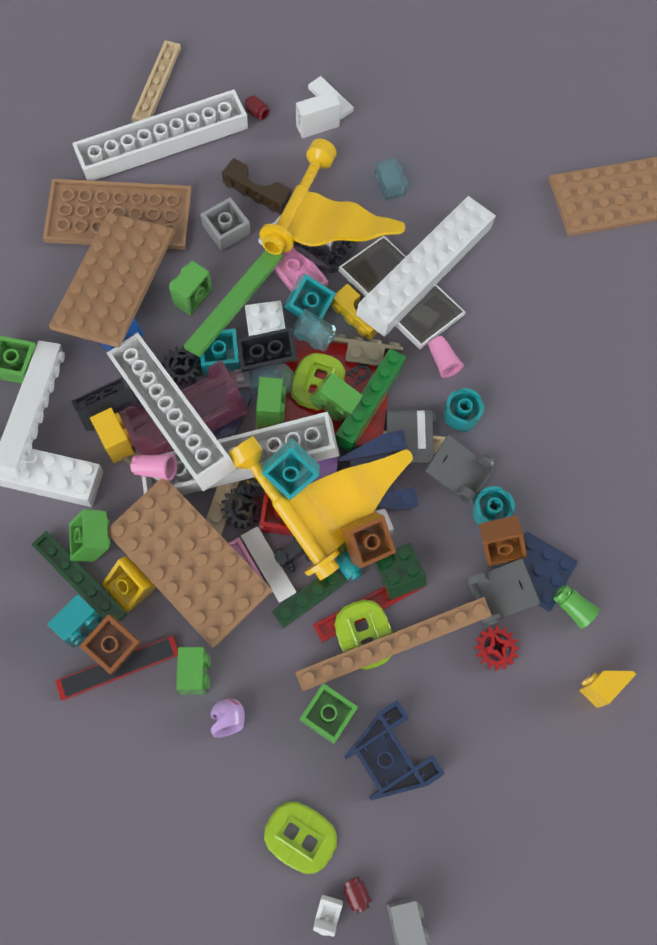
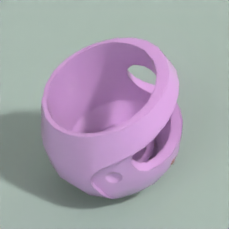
M223 698L214 704L210 713L212 719H217V722L211 728L213 737H226L244 728L245 711L238 700Z

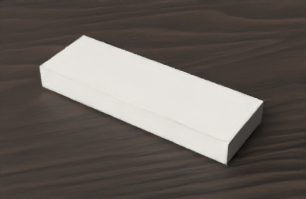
M321 76L308 84V89L316 96L335 91L336 96L340 97L342 102V108H340L341 119L353 112L354 107Z

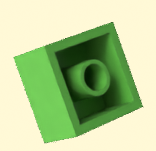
M194 261L185 265L180 275L174 278L169 286L173 305L191 316L212 291L210 272Z
M0 336V380L23 383L37 346L35 342Z
M331 373L319 383L309 399L315 407L328 412L330 418L341 421L353 412L363 395Z
M260 377L256 409L257 429L284 423L286 386H283V379Z
M83 509L69 523L70 561L94 562L109 549L110 538L107 531L109 519L107 518L106 511Z
M178 647L176 690L181 695H206V689H210V677H208L207 669H210L211 657L204 647Z
M323 683L300 717V722L332 744H335L358 706Z

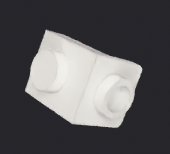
M322 895L313 930L321 935L334 937L343 901Z

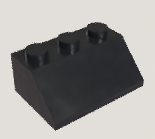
M291 327L237 339L241 372L297 360L296 342Z
M123 377L72 400V404L86 431L96 430L90 417L109 408H112L114 414L119 413L121 416L123 414H130L135 411V408L139 407Z

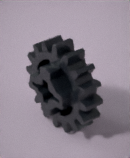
M184 345L182 349L175 346L176 351L169 349L170 355L164 354L165 361L161 363L173 381H178L180 386L184 381L189 385L190 379L195 382V375L200 376L199 370H202L201 357L185 350Z
M240 486L237 489H231V493L225 494L227 500L221 501L225 505L221 511L226 512L223 518H229V525L235 523L234 528L241 526L242 529H246L247 526L252 527L254 522L260 521L257 516L261 515L262 512L259 511V508L263 507V504L258 502L261 500V497H255L256 491L250 493V487L243 489V486ZM247 504L242 510L238 511L240 507Z

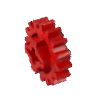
M498 625L494 627V630L488 627L486 629L487 633L482 631L480 633L481 637H477L475 640L479 643V645L474 647V649L479 650V653L475 656L482 657L480 664L488 663L487 669L494 666L495 671H498L501 666L505 670L507 664L510 666L514 664L512 659L518 658V655L514 653L520 649V647L514 645L518 639L512 640L513 632L507 634L506 627L501 631ZM488 638L487 641L489 644L486 648H484V642ZM500 646L501 649L498 651L494 650L493 647ZM509 648V655L506 658L505 652L506 649ZM488 656L495 658L496 661L490 659Z

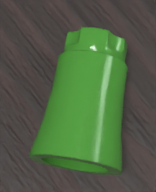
M567 584L561 586L553 596V599L575 621L580 629L588 626L599 613V607L586 600Z

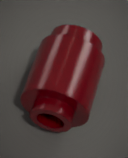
M255 95L245 100L246 111L257 119L264 120L267 118L270 112L267 104Z
M359 876L343 883L345 888L343 892L352 911L357 910V913H361L370 908L368 903L372 900L363 880L360 881Z

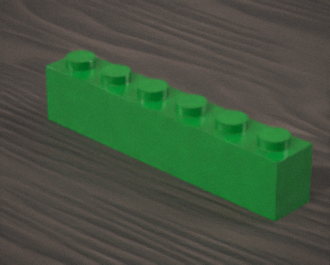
M392 349L388 350L361 393L363 396L353 412L346 417L337 431L335 438L338 447L349 453L353 451L403 370L406 356Z

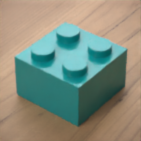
M304 274L298 278L282 308L314 327L320 324L336 293L307 274Z
M235 329L223 330L202 354L201 367L203 375L230 373V371L240 369Z
M291 438L263 463L262 474L291 500L320 475V465Z
M77 594L47 625L64 642L74 648L84 642L85 636L90 631H93L103 618Z

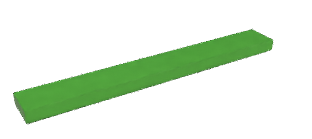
M265 250L184 344L185 350L201 357L282 261L283 254L274 255Z

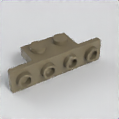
M335 334V337H330V342L348 345L346 362L379 366L383 360L384 350L392 349L396 352H403V347L400 346V343L389 342V345L382 344L381 340L375 339L367 342L361 337L347 339L342 334Z

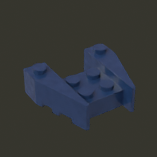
M404 430L380 435L339 458V463L350 461V466L353 467L388 457V454L406 450L407 444ZM393 482L376 508L398 511L418 507L415 487L395 491Z
M398 700L382 709L344 756L347 760L356 754L379 790L369 797L370 800L428 786L445 774L433 755L414 766L392 729L409 719Z

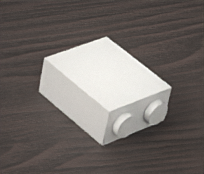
M335 91L296 103V126L302 138L339 127L340 119L342 118L340 112L342 102L340 97L336 96Z

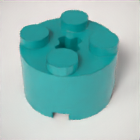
M462 388L452 392L444 407V422L454 430L471 431L479 423L484 412V403L481 400V396L469 388Z
M490 486L479 493L472 506V515L478 526L480 523L512 516L515 503L509 492L507 493L502 490L503 488Z

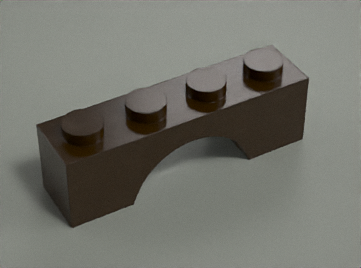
M235 158L222 171L223 183L227 187L239 191L243 196L250 197L256 203L268 207L272 212L282 214L292 195V189L279 182L267 186L253 183L249 179L248 165Z

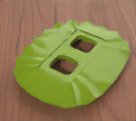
M313 353L302 359L294 373L290 387L291 397L298 405L316 411L321 409L313 405L309 399L312 393L308 392L310 385L318 386L323 380L314 376L316 370L326 371L328 373L327 376L333 373L343 381L346 375L344 366L339 360L321 353Z
M360 600L344 606L336 615L334 625L342 652L362 645L361 641L366 638L372 637L375 640L393 633L383 609L374 601ZM365 618L368 623V629L357 632L354 622ZM391 656L360 669L369 670L386 663Z
M295 801L285 802L275 809L265 826L264 841L268 850L287 866L304 874H315L325 868L332 858L337 847V834L333 825L316 810ZM289 823L295 824L300 829L294 840L284 835V830ZM307 835L313 836L318 841L312 852L302 847V843Z

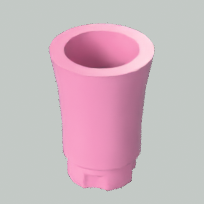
M437 336L430 340L428 346L438 367L440 377L448 378L460 372L464 364L456 356L448 341L442 336Z
M173 453L136 455L132 458L131 472L134 475L172 481L177 472V460Z

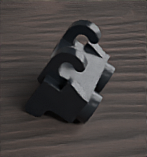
M295 537L293 538L294 542L284 550L280 547L274 552L276 554L274 556L276 562L283 568L288 565L292 573L296 571L292 562L303 554L308 562L311 561Z

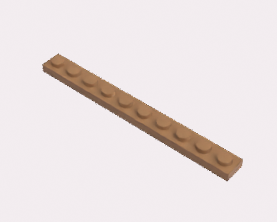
M481 597L297 670L295 673L303 692L492 615L485 597Z

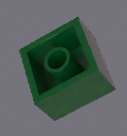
M411 543L395 548L396 553L374 562L375 569L389 600L427 586L426 574Z

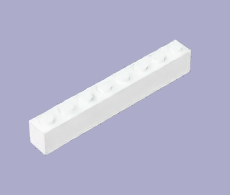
M38 341L0 441V476L19 479L21 472L25 471L27 455H30L32 452L33 439L37 438L38 425L43 421L44 408L48 407L49 394L54 390V380L58 378L60 364L65 359V353L62 352L61 344Z

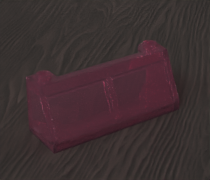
M222 360L208 368L207 374L209 377L181 391L211 432L249 413L235 382ZM130 406L119 412L130 439L140 455H160L174 451L146 409L141 411L136 406Z

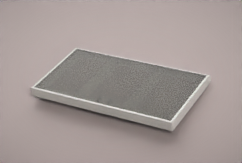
M382 236L342 264L338 271L357 290L366 296L406 256L385 236ZM435 285L405 315L396 327L413 344L422 349L430 340H433L462 318L466 312L439 286Z

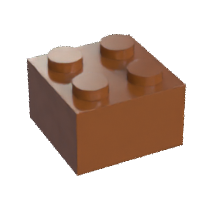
M374 512L340 527L352 564L359 568H363L396 553L384 515Z
M518 515L479 524L488 566L527 558L523 531Z
M108 614L79 647L109 674H114L142 641L116 617Z

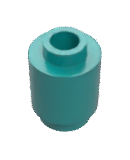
M348 551L343 552L335 559L340 566L338 569L348 581H356L363 575L361 572L363 568L352 564Z

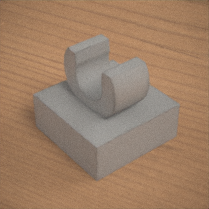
M241 369L230 371L233 389H251L249 371L241 372Z

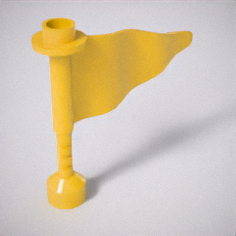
M318 138L313 140L306 153L307 160L310 163L309 168L300 184L296 186L277 224H265L261 228L259 235L263 248L271 254L279 255L291 251L294 241L308 246H320L337 240L360 242L383 235L402 234L406 227L405 223L375 216L354 202L333 201L318 193L308 191L319 169L330 168L337 155L336 148L331 142Z
M254 436L227 453L236 468L251 470L272 500L275 510L313 564L304 571L305 574L309 576L315 573L319 580L328 577L340 567L334 559L340 554L337 548L345 542L340 527L373 513L391 484L413 460L412 453L406 449L370 463L346 468L312 482L294 498L289 500L262 474V465L259 461H261L263 449Z

